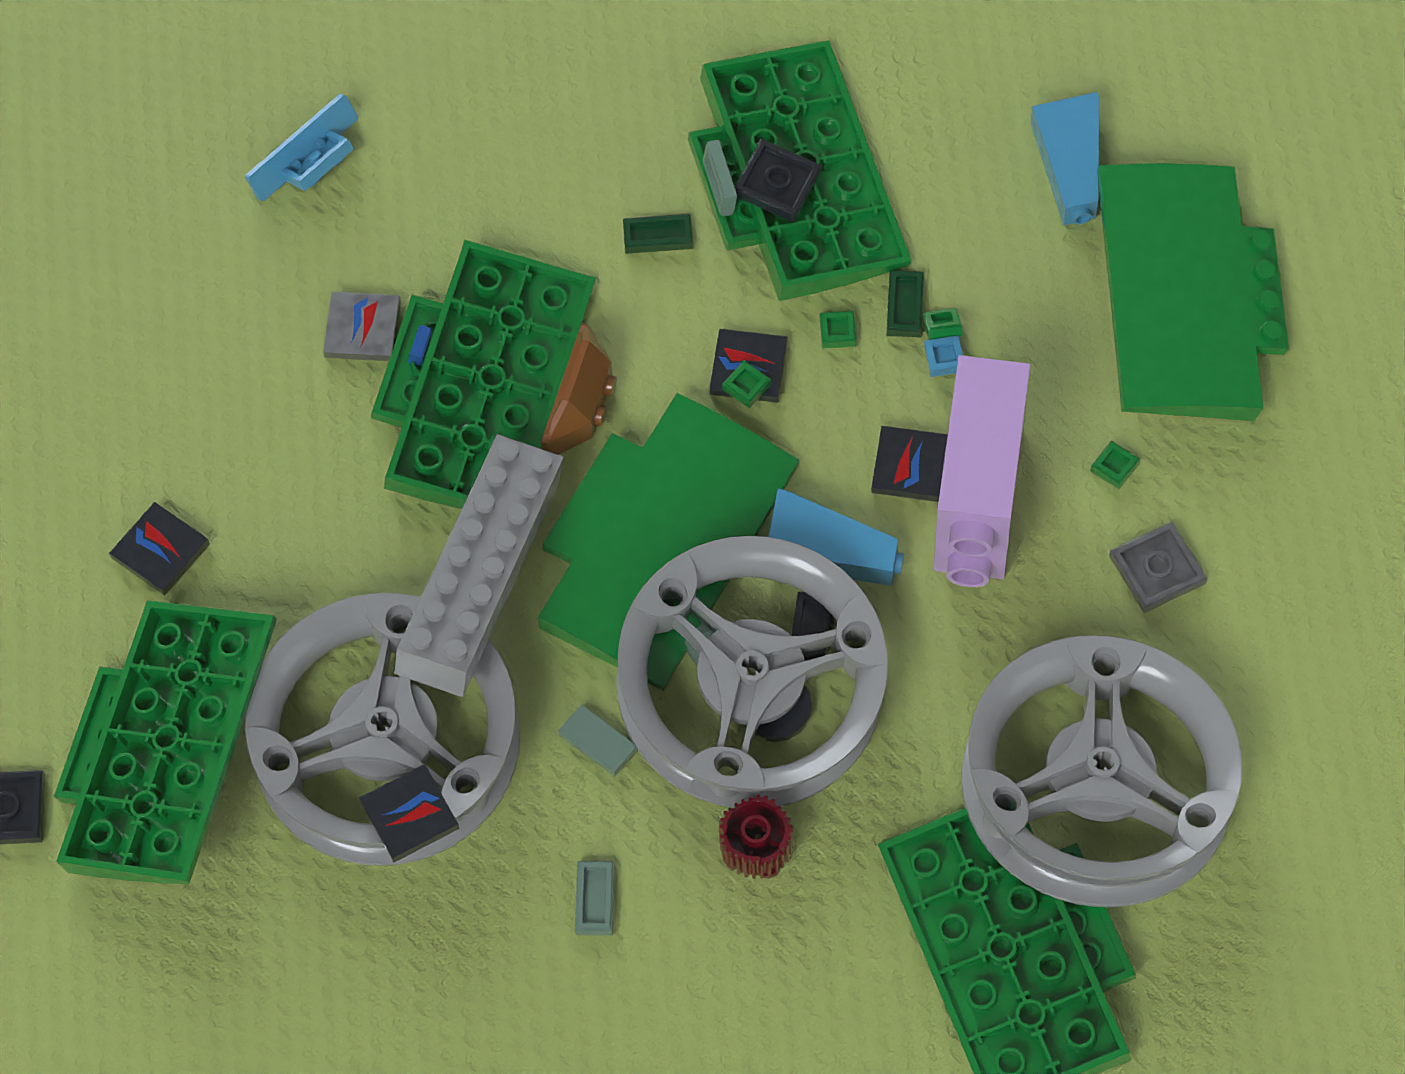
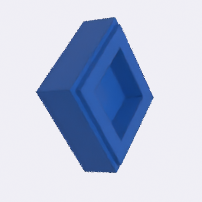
M419 325L408 363L411 364V361H414L415 365H422L428 343L431 339V328Z

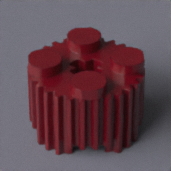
M757 794L756 798L749 797L747 802L742 799L741 804L734 803V809L729 807L728 811L723 812V818L720 819L719 840L720 851H722L725 864L732 871L737 869L738 875L744 873L746 878L752 875L753 879L757 875L761 879H770L778 875L780 868H784V862H788L789 856L792 855L793 826L791 825L790 817H787V812H782V806H777L774 798L768 800V796L765 795L764 798H761L760 794ZM756 834L762 835V838L754 839Z

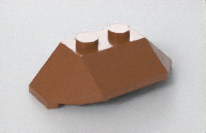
M581 323L541 439V449L557 455L593 438L596 427H602L606 417L607 407L604 406L606 397H612L616 387L617 377L612 374L611 361L588 324Z

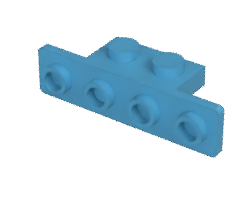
M340 93L245 175V179L257 199L265 201L285 182L306 191L317 184L323 175L341 163L344 157L354 149L350 141L341 136L346 129L358 120V116L346 95Z

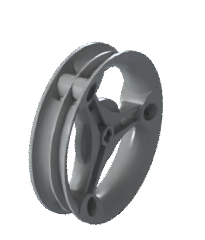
M739 536L714 540L696 546L669 561L648 580L634 599L626 615L618 647L617 696L621 716L631 740L646 762L660 776L683 792L702 801L734 808V803L741 804L742 799L747 802L749 797L756 798L757 794H760L761 798H764L765 795L768 796V800L774 798L777 806L790 805L807 799L836 782L851 768L867 746L878 720L888 675L886 641L880 621L867 596L844 570L821 554L802 545L770 537ZM750 577L775 580L805 592L822 604L837 620L836 629L819 634L790 636L777 625L762 620L746 619L730 622L696 598V590L706 585L732 578ZM677 599L681 603L677 606H668L664 603V600ZM691 613L713 632L708 639L686 620ZM672 629L681 634L699 654L697 664L699 689L708 705L720 715L721 725L717 747L702 750L698 754L681 743L662 722L655 710L648 687L647 662L653 637L655 634L668 632ZM846 641H858L863 647L851 648L847 645ZM831 646L834 648L833 654L807 661L804 660L803 654ZM842 667L849 676L855 679V687L849 710L837 731L825 744L811 754L786 765L761 769L758 763L748 755L750 745L760 724L772 722L790 711L800 698L807 679ZM748 668L756 670L755 676L747 674ZM731 721L747 725L741 750L725 747ZM724 766L731 767L737 774L734 776H724L718 770Z
M399 593L365 594L334 602L303 618L277 641L265 657L245 715V734L251 762L266 800L276 816L288 830L304 843L330 857L346 862L375 866L400 865L416 862L451 848L478 829L492 814L508 789L515 771L520 743L518 714L507 668L490 640H488L473 674L486 705L488 722L487 740L482 755L469 758L464 762L456 759L437 742V715L427 694L417 685L413 684L411 679L402 676L399 678L387 676L391 652L397 653L398 645L404 633H396L395 631L407 628L421 598L419 596ZM373 637L375 642L381 646L370 678L353 685L339 698L331 712L329 724L293 742H289L280 735V720L285 703L301 676L316 661L332 650L355 640ZM388 725L390 727L388 728L387 726H385V731H378V729L382 730L381 726ZM332 745L333 751L301 763L299 762L298 758ZM431 756L451 771L445 780L428 768L457 820L460 829L393 863L372 824L348 821L325 812L302 794L303 783L308 778L338 769H348L353 774L368 780H394L423 765L428 757ZM279 764H289V767L283 771H274V768ZM472 785L476 787L471 792L459 793L463 786Z
M1092 635L1069 637L1040 645L1022 654L1001 670L988 685L979 700L970 727L962 763V792L970 821L978 837L992 856L1019 880L1046 895L1074 904L1093 907L1130 906L1154 900L1178 889L1200 872L1212 858L1222 841L1229 818L1238 799L1242 781L1241 748L1233 721L1219 697L1198 674L1173 656L1157 648L1125 638ZM1066 684L1071 690L1085 697L1083 720L1069 725L1056 736L1049 748L1045 769L1018 783H1014L1010 778L996 772V749L1001 732L1009 717L1024 702L1046 689ZM1132 689L1138 690L1166 706L1182 721L1193 736L1201 752L1206 770V792L1190 799L1176 791L1157 775L1156 761L1149 745L1136 731L1124 723L1120 697L1128 694ZM1095 699L1109 700V720L1095 719ZM1050 788L1052 794L1027 803L1026 798ZM1149 798L1164 806L1165 808L1169 809L1170 811L1174 812L1175 814L1179 815V817L1173 815L1169 811L1150 801ZM1064 811H1071L1085 819L1103 822L1133 817L1160 829L1171 836L1172 839L1169 847L1144 858L1130 861L1103 862L1088 860L1062 852L1036 837L1026 828V824L1039 817Z

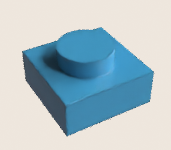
M959 335L925 340L924 349L930 377L955 374L959 355L963 356Z

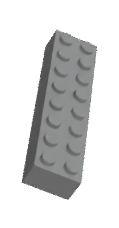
M498 434L496 435L398 645L394 674L461 697L464 696L560 481L563 456Z

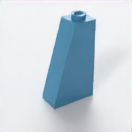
M1095 92L1032 106L1031 127L1063 225L1072 223L1080 225L1095 219L1098 207L1097 169L1099 167L1098 93Z
M777 490L769 532L770 538L793 542L821 554L844 570L853 580L892 586L894 573L901 574L904 553L898 552L897 538L787 490Z

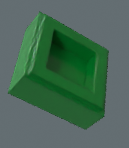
M956 308L922 313L923 325L928 340L958 335L963 336L962 323Z
M854 311L820 313L822 349L856 347Z
M744 360L722 384V390L750 409L771 386V379Z
M1110 441L1093 462L1090 471L1117 489H1120L1138 467L1140 459L1115 442Z

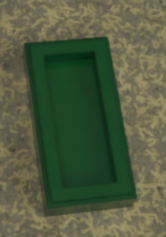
M690 214L623 219L625 254L693 249Z
M890 270L886 336L921 338L924 272Z

